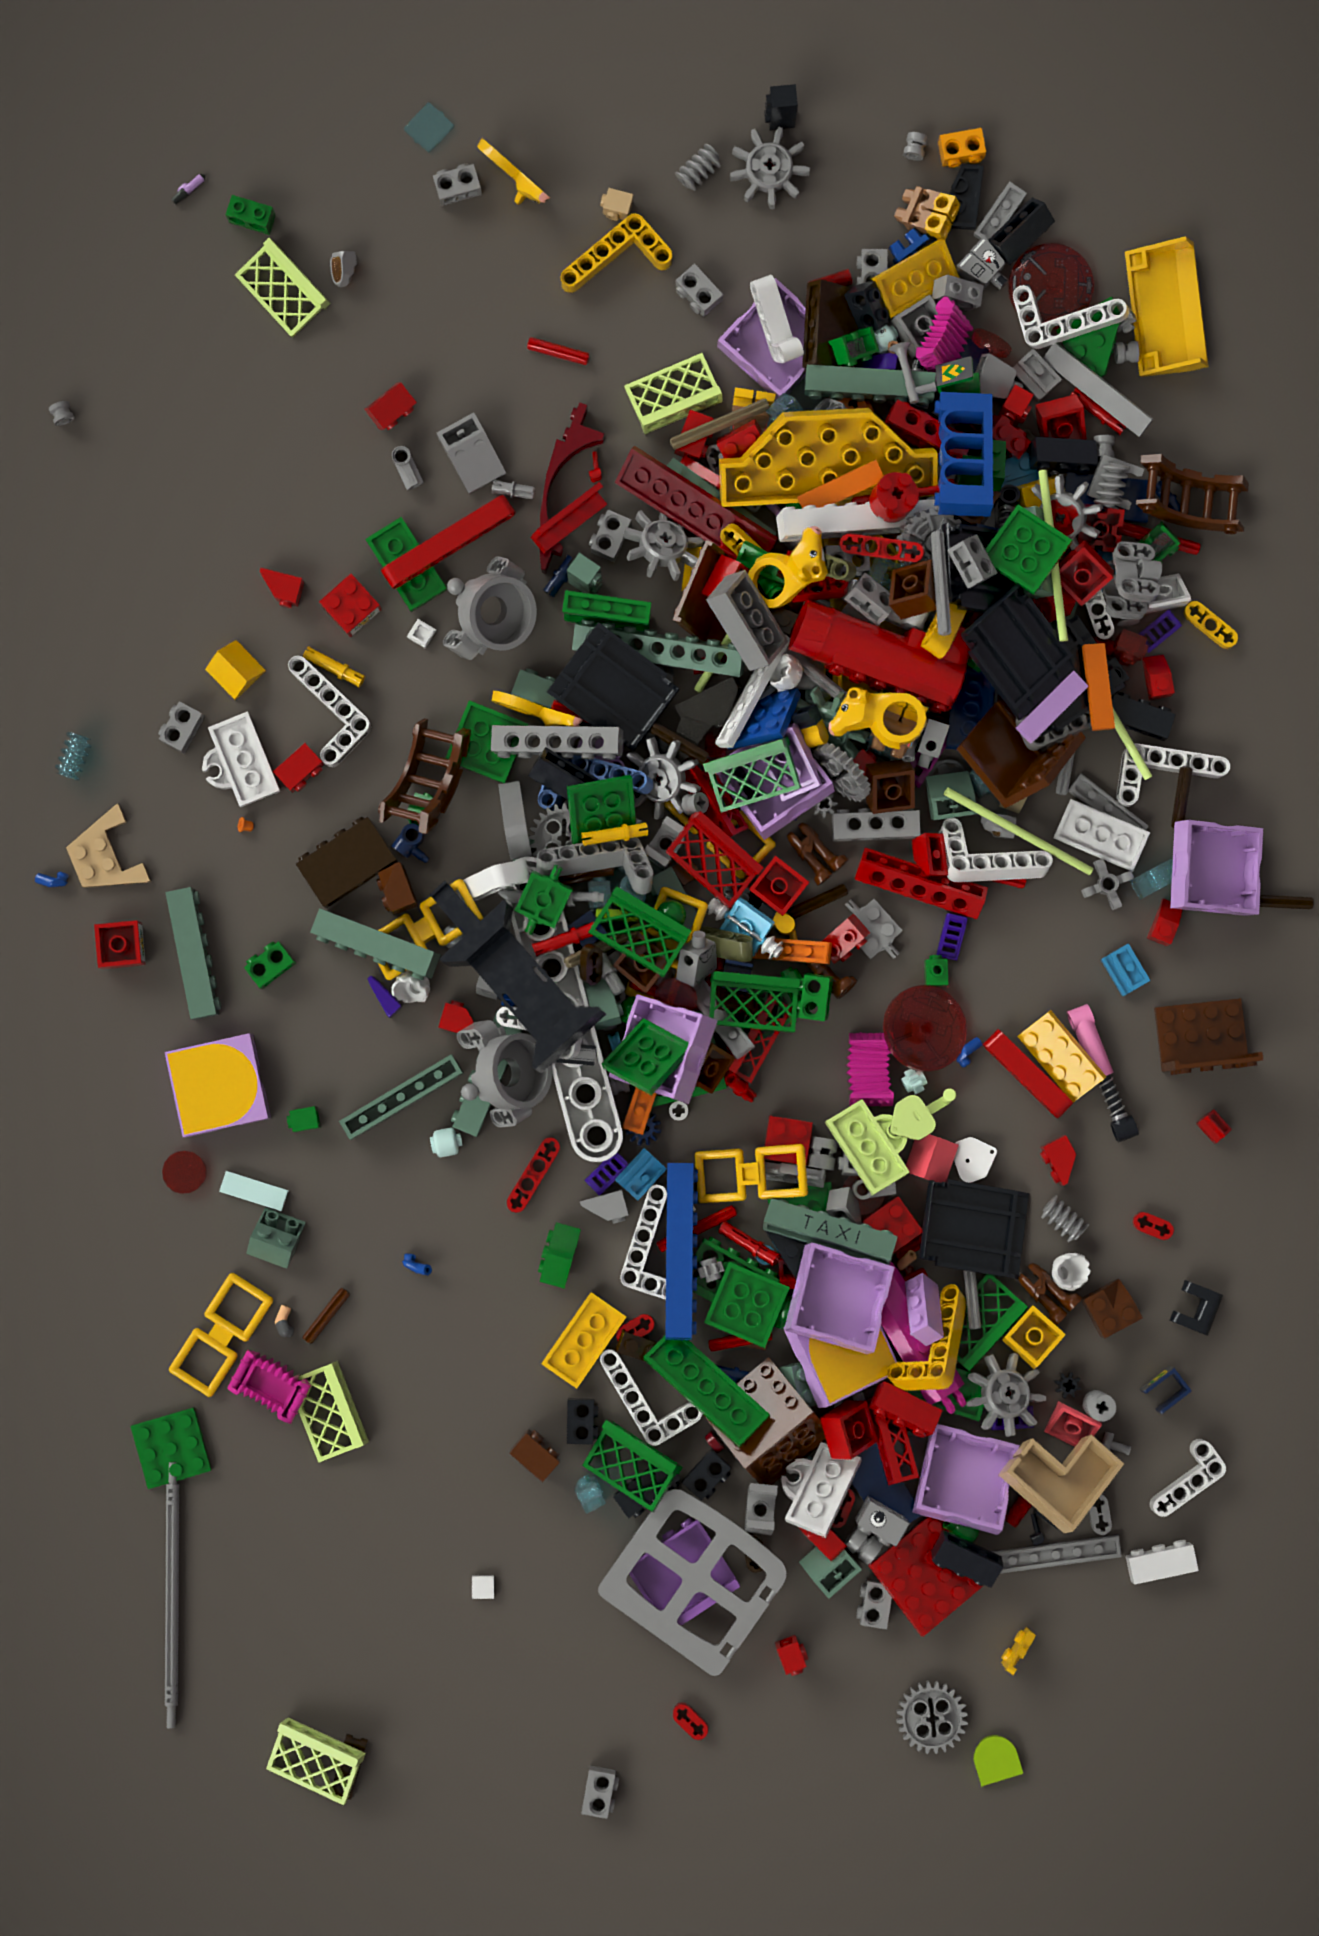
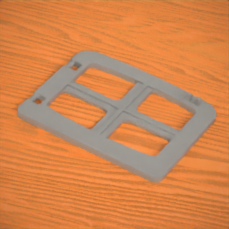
M672 1489L666 1491L655 1512H650L601 1581L598 1592L606 1601L708 1674L717 1676L722 1673L776 1593L783 1586L786 1580V1568L776 1555L736 1523L681 1489ZM675 1510L688 1514L716 1533L711 1543L695 1563L687 1561L656 1537L666 1520ZM729 1545H735L766 1572L764 1581L748 1602L740 1599L711 1577L712 1569ZM644 1553L650 1554L682 1578L680 1587L663 1610L657 1609L626 1581L627 1576ZM768 1586L772 1591L764 1600L759 1595ZM698 1592L706 1594L736 1616V1621L717 1645L700 1638L677 1623V1619ZM726 1642H728L733 1647L728 1652V1654L724 1656L722 1653H720V1651L722 1650Z

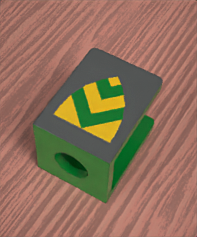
M971 356L935 365L936 387L939 393H981L980 374L978 372L973 373V359Z

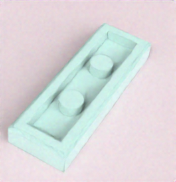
M226 1171L219 1192L282 1211L289 1190Z

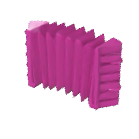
M947 296L943 297L936 304L935 308L938 314L933 315L936 320H931L934 325L929 326L932 332H926L929 337H924L926 342H921L923 347H917L916 358L919 360L920 365L928 372H936L935 365L962 358L959 352H965L962 345L967 344L964 338L970 337L967 332L973 330L970 321L962 314V311L955 305V302L950 301Z
M849 1033L848 1043L852 1047L847 1049L851 1054L846 1057L850 1061L846 1064L850 1068L846 1074L851 1077L847 1082L852 1084L848 1089L853 1091L849 1095V1106H852L861 1099H863L867 1106H893L894 1092L889 1089L892 1084L888 1082L891 1078L887 1076L890 1072L886 1069L890 1066L887 1063L890 1060L887 1055L892 1053L888 1050L890 1048L886 1037L888 1033Z
M247 1350L227 1389L235 1395L244 1392V1397L248 1395L250 1399L256 1397L255 1402L261 1400L262 1405L267 1404V1409L272 1408L271 1413L277 1411L279 1420L291 1424L294 1417L298 1414L304 1398L307 1397L311 1384L305 1378L299 1380L300 1374L293 1376L294 1369L287 1372V1365L280 1367V1361L274 1363L273 1358L267 1360L266 1355L260 1357L259 1352Z

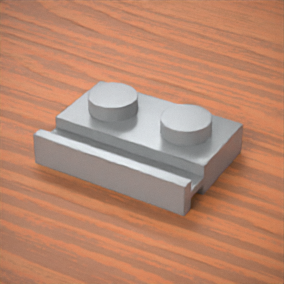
M1034 348L1012 367L1017 371L1015 376L1017 380L1030 393L1034 394L1033 397L1038 402L1062 381L1060 376Z

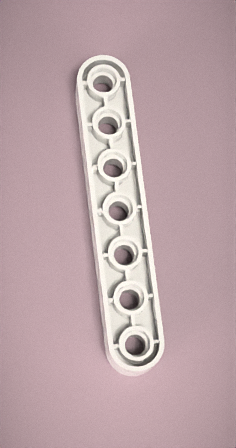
M523 857L517 859H526L530 875L532 871L536 872L537 858ZM520 885L503 889L505 891H522ZM506 900L513 907L512 924L516 939L542 969L547 960L555 959L561 964L560 973L550 978L576 1007H589L578 965L569 969L564 963L565 957L575 953L573 944L536 957L532 947V943H537L569 931L564 910L554 929L550 927L549 931L544 935H536L534 933L531 935L529 931L528 933L524 931L529 920L524 915L514 911L517 906L516 903ZM534 967L533 970L546 983L547 979L537 967ZM593 1026L582 1036L581 1044L596 1046L594 1066L554 1062L552 1064V1073L573 1149L585 1160L602 1162L610 1159L619 1151L623 1141V1131L608 1074L602 1066L604 1059L595 1026ZM588 1084L594 1088L595 1097L591 1102L581 1103L577 1099L576 1091L581 1085ZM594 1126H600L606 1132L605 1142L598 1146L592 1145L587 1138L588 1131Z

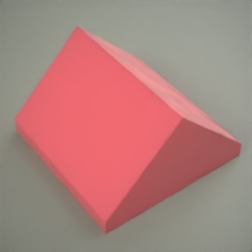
M930 1134L921 1140H914L906 1163L909 1174L926 1180H935L934 1182H945L959 1145Z
M1058 1401L1044 1432L1075 1447L1081 1438L1088 1435L1094 1437L1102 1423Z

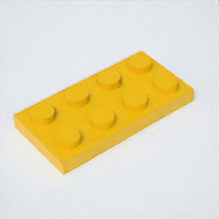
M939 239L873 277L872 280L876 282L890 318L926 296L932 295L935 279L947 274L958 278L959 275L945 240Z
M1051 1010L1017 1036L1072 1102H1075L1107 1077Z
M590 1292L541 1364L577 1389L627 1316Z

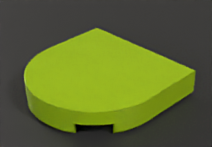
M990 1735L983 1738L977 1745L973 1759L981 1786L1024 1774L1016 1748L1008 1739L999 1735Z

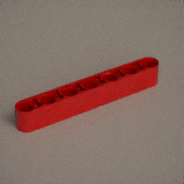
M500 495L387 564L381 569V572L392 589H396L512 518L516 512L505 495Z

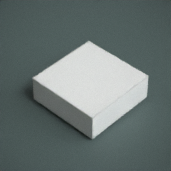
M417 619L407 638L426 649L437 630Z
M494 1575L472 1576V1599H494Z

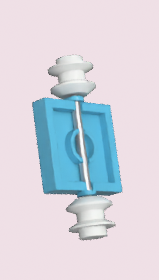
M741 897L737 899L731 911L719 899L713 898L707 908L709 909L708 915L714 913L716 921L725 918L720 928L721 930L751 936L753 938V957L760 947L762 954L765 952L770 954V960L773 957L777 959L784 949L782 947L783 942L781 941L777 944L774 941L775 936L767 938L775 923L773 920Z

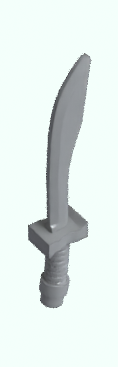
M499 890L498 894L504 899L517 904L523 891ZM596 891L590 893L571 892L567 905L568 907L575 906L573 901L604 902V893Z

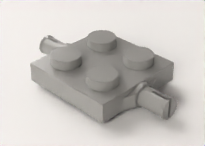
M850 899L849 903L847 902L845 906L870 931V934L865 937L867 942L860 947L870 959L883 950H886L893 959L896 957L893 952L898 956L900 952L892 945V942L903 930L875 899L861 908Z

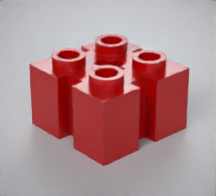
M1104 506V511L1087 515L1086 524L1095 528L1100 523L1104 526V529L1100 530L1097 538L1089 537L1083 532L1078 533L1076 538L1079 544L1085 540L1093 549L1095 545H1098L1102 551L1113 552L1117 544L1121 542L1122 535L1117 533V526L1123 527L1125 509L1121 507L1114 509Z

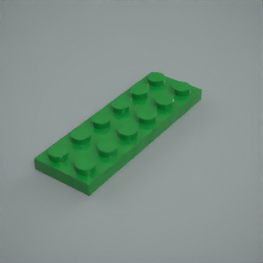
M664 1336L644 1356V1360L739 1448L770 1417V1414L689 1340H665Z

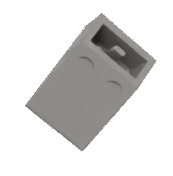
M474 412L437 432L438 440L469 494L506 474Z

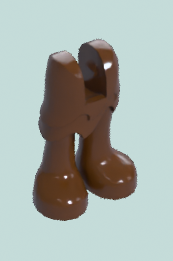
M802 822L798 825V828L806 838L801 842L793 832H789L787 839L802 861L805 859L815 873L814 882L817 886H820L832 876V873L814 856L812 849L814 848L833 873L837 872L848 861V858L845 855H834L819 839L816 831L808 824Z
M805 963L814 974L833 976L832 994L837 999L845 996L858 982L853 976L840 979L832 972L828 964Z
M1031 1263L1028 1269L1039 1279L1033 1284L1029 1278L1021 1273L1018 1280L1022 1287L1030 1294L1031 1298L1036 1303L1039 1301L1049 1313V1320L1057 1326L1068 1313L1045 1294L1046 1289L1068 1312L1082 1300V1297L1077 1293L1068 1294L1050 1278V1274L1039 1265Z

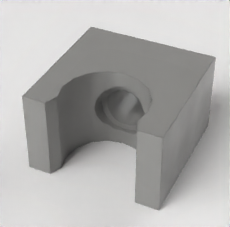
M1102 453L1087 495L1101 499L1096 494V491L1103 490L1098 483L1105 482V479L1100 477V474L1107 473L1102 466L1108 465L1109 462L1130 466L1129 470H1123V472L1132 473L1136 476H1142L1144 468ZM1117 496L1118 499L1122 500V504H1117L1116 506L1129 510L1131 502L1126 498Z
M666 816L657 834L644 849L648 860L661 869L666 870L673 858L665 852L666 850L660 847V842L668 839L672 843L684 827ZM678 844L673 851L677 854L683 844Z
M750 1483L747 1491L744 1530L749 1534L772 1535L775 1524L774 1509L778 1486ZM756 1506H763L766 1514L764 1516H757L754 1508Z

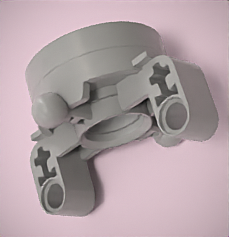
M499 556L493 558L487 567L489 574L482 575L476 579H470L465 585L459 578H453L448 581V591L453 595H458L456 604L458 606V617L462 631L454 629L449 631L443 640V645L459 657L472 660L478 653L484 655L487 648L494 650L515 648L528 638L534 628L537 607L534 596L526 586L527 582L523 579L525 571L507 558ZM495 596L500 601L501 612L495 622L487 624L481 617V606L487 598Z
M491 1020L474 1022L457 1033L459 1044L465 1049L478 1047L480 1052L476 1062V1072L471 1075L472 1084L468 1083L462 1087V1097L471 1101L478 1096L482 1101H487L496 1108L490 1112V1118L497 1127L515 1126L530 1117L532 1114L531 1108L544 1099L552 1081V1065L542 1074L532 1067L535 1043L537 1042L533 1036L525 1033L506 1035L504 1027L497 1028L496 1024ZM502 1059L508 1062L512 1071L511 1081L507 1086H504L498 1078L497 1067Z

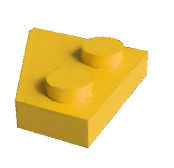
M1027 1627L1024 1631L1020 1630L1016 1634L1014 1645L1011 1649L1008 1647L1001 1657L1003 1659L1002 1665L1012 1675L1017 1670L1014 1666L1020 1658H1024L1036 1637L1035 1633Z

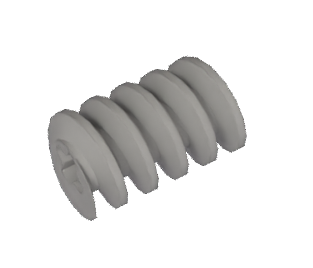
M705 144L704 149H699L698 155L694 154L692 156V161H686V167L681 166L679 168L680 172H675L677 179L686 188L695 191V182L702 185L700 177L707 180V171L712 174L715 173L713 165L717 168L721 167L718 153L709 144Z
M1109 462L1108 465L1102 466L1107 473L1100 474V477L1105 479V482L1098 483L1103 490L1096 491V494L1101 499L1094 500V503L1119 509L1115 505L1122 504V500L1118 499L1117 496L1124 495V492L1119 488L1126 487V483L1121 481V479L1128 478V475L1123 470H1129L1130 466Z
M1055 1195L1043 1208L1041 1218L1044 1219L1049 1216L1048 1225L1055 1222V1231L1062 1228L1061 1236L1069 1234L1067 1242L1076 1240L1087 1229L1089 1224L1083 1225V1218L1076 1220V1212L1069 1214L1071 1207L1063 1208V1200L1056 1203L1058 1196Z
M1093 1390L1088 1392L1083 1398L1082 1406L1084 1411L1095 1420L1107 1421L1114 1416L1116 1404L1111 1396L1099 1390ZM1097 1404H1102L1101 1408H1100V1407H1097V1408H1096V1405H1097Z

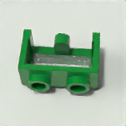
M872 326L828 341L832 346L838 366L842 364L845 367L858 364L857 359L863 362L872 359L871 354L879 352Z
M1161 521L1137 543L1150 545L1155 551V556L1152 560L1163 563V558L1167 555L1172 556L1179 549L1180 540Z

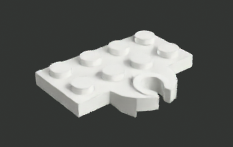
M248 711L208 727L215 748L208 751L204 756L202 771L208 772L213 766H217L220 769V774L217 777L206 778L211 785L220 789L232 788L240 807L280 792Z
M821 1442L812 1461L802 1458L795 1459L793 1463L789 1464L785 1468L786 1472L789 1474L796 1473L800 1477L796 1482H790L785 1476L781 1478L783 1491L793 1501L785 1521L826 1538L862 1461L861 1457L856 1456L851 1460L831 1459L828 1445Z

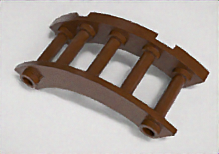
M1163 454L1141 455L1140 463L1149 472L1146 499L1136 500V504L1144 513L1166 522L1189 528L1222 531L1230 535L1244 532V526L1239 520H1236L1238 495L1243 491H1248L1249 483L1243 475L1215 474L1214 478L1202 477V472L1187 468L1183 469V471L1176 469V464L1165 458ZM1157 476L1162 481L1160 501L1155 499ZM1171 482L1178 483L1182 487L1180 512L1168 507ZM1192 487L1203 489L1205 492L1203 518L1188 515ZM1216 491H1228L1230 493L1227 520L1211 519L1213 496Z
M426 718L415 723L412 731L414 736L405 768L394 789L381 801L378 807V813L380 814L379 822H385L392 815L417 821L419 824L418 832L424 834L430 832L439 822L437 817L440 813L446 812L452 801L463 772L462 769H459L462 757H467L471 730L466 728L457 731L454 735L427 729L428 719ZM426 737L451 743L453 747L450 758L446 759L422 753ZM423 761L446 767L447 770L443 780L437 781L415 775L419 762ZM412 783L438 790L431 800L407 795ZM403 802L425 809L417 813L398 807Z

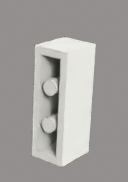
M1186 1540L1175 1541L1172 1546L1167 1547L1164 1544L1155 1545L1149 1551L1136 1549L1130 1551V1555H1125L1130 1580L1134 1585L1199 1571L1194 1547L1190 1542H1186Z

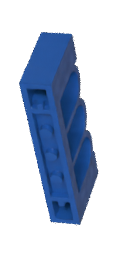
M940 392L939 401L935 400L934 413L938 414V422H940L938 434L941 446L938 460L942 468L938 483L939 493H935L934 506H938V515L991 517L993 508L992 394ZM952 423L981 424V434L956 433L949 430L946 426ZM950 449L982 450V460L957 459L949 456L946 451ZM955 474L982 475V486L952 484L946 477Z

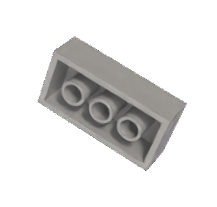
M746 570L725 576L706 599L749 671L769 666L788 643L787 638Z

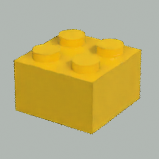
M1032 1305L1003 1337L1002 1341L1035 1369L1066 1334Z

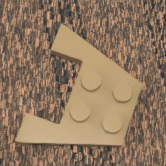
M119 804L113 806L66 847L83 888L151 882L144 863L122 871L106 831L127 823Z

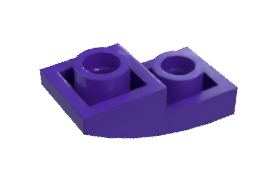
M896 353L873 355L872 359L863 362L857 361L856 367L897 370L899 358Z

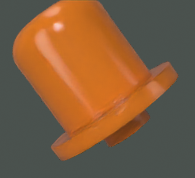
M244 817L239 819L237 826L239 832H250L253 830L254 823L252 821L245 820Z

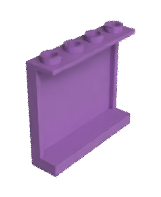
M690 1517L680 1524L682 1527L675 1532L671 1529L662 1535L663 1540L661 1542L687 1561L695 1563L712 1540L701 1522ZM644 1553L629 1573L643 1597L659 1610H663L682 1583V1578L648 1553ZM721 1556L711 1571V1577L733 1592L740 1587V1583ZM702 1592L696 1593L677 1619V1623L683 1625L716 1602Z

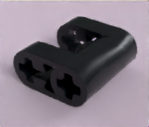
M1185 1280L1181 1290L1201 1298L1195 1316L1192 1318L1173 1310L1169 1321L1208 1336L1223 1295Z

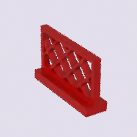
M701 811L693 813L688 819L689 822L665 852L726 907L731 908L755 875H758L764 867ZM692 826L698 831L699 840L689 841L688 831ZM704 842H711L714 845L715 854L705 855ZM689 843H699L700 855L691 856ZM678 844H685L686 856L680 857L673 851ZM719 856H726L729 859L730 868L721 869ZM706 857H715L716 869L706 870ZM701 858L702 871H695L692 868L691 859ZM735 870H742L747 875L743 883H736ZM731 871V884H722L721 872ZM707 873H717L718 885H711L708 882ZM732 886L733 896L730 900L724 897L723 887Z

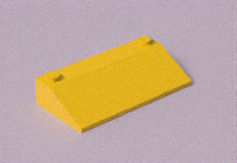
M1185 236L1125 251L1131 309L1137 319L1133 325L1135 327V341H1138L1139 376L1188 372L1209 367L1194 242Z

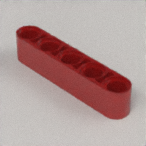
M999 1029L982 1044L1057 1119L1073 1105L1072 1100Z

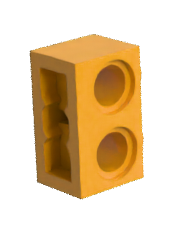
M982 128L939 136L938 146L942 167L955 168L960 166L961 163L967 162L969 164H977L985 158L986 147ZM974 144L978 150L972 151L968 148V145ZM954 148L957 153L950 154L947 152V149Z

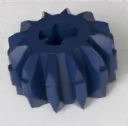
M655 1113L648 1118L646 1126L650 1128L648 1132L645 1131L646 1134L641 1135L629 1130L625 1131L626 1135L635 1134L630 1138L631 1142L636 1137H639L638 1146H641L642 1139L645 1138L646 1145L648 1146L650 1145L649 1136L654 1141L657 1140V1137L652 1133H661L660 1129H654V1126L660 1125L661 1121L652 1122L657 1116Z

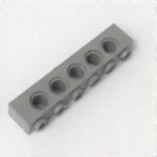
M492 725L491 752L497 754L499 758H510V754L518 755L519 758H531V755L540 756L544 748L547 747L565 759H573V756H582V759H594L595 756H603V759L615 760L616 756H622L623 730L619 727ZM518 737L519 744L516 747H511L512 739ZM535 738H540L539 746L533 748L532 741ZM556 738H561V745L558 748H553V741ZM582 738L581 747L574 748L575 740ZM602 738L604 741L603 746L596 749L595 742Z

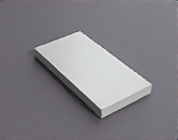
M1070 798L1053 838L1133 872L1150 832Z

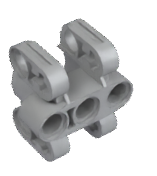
M1124 541L1117 544L1112 553L1113 560L1107 562L1111 568L1116 570V574L1103 587V594L1107 604L1105 609L1108 615L1113 618L1140 620L1148 610L1146 602L1154 601L1160 592L1157 583L1162 574V563L1152 560L1155 556V551L1150 545ZM1119 549L1127 551L1129 556L1121 555ZM1111 604H1118L1121 607V610H1115Z

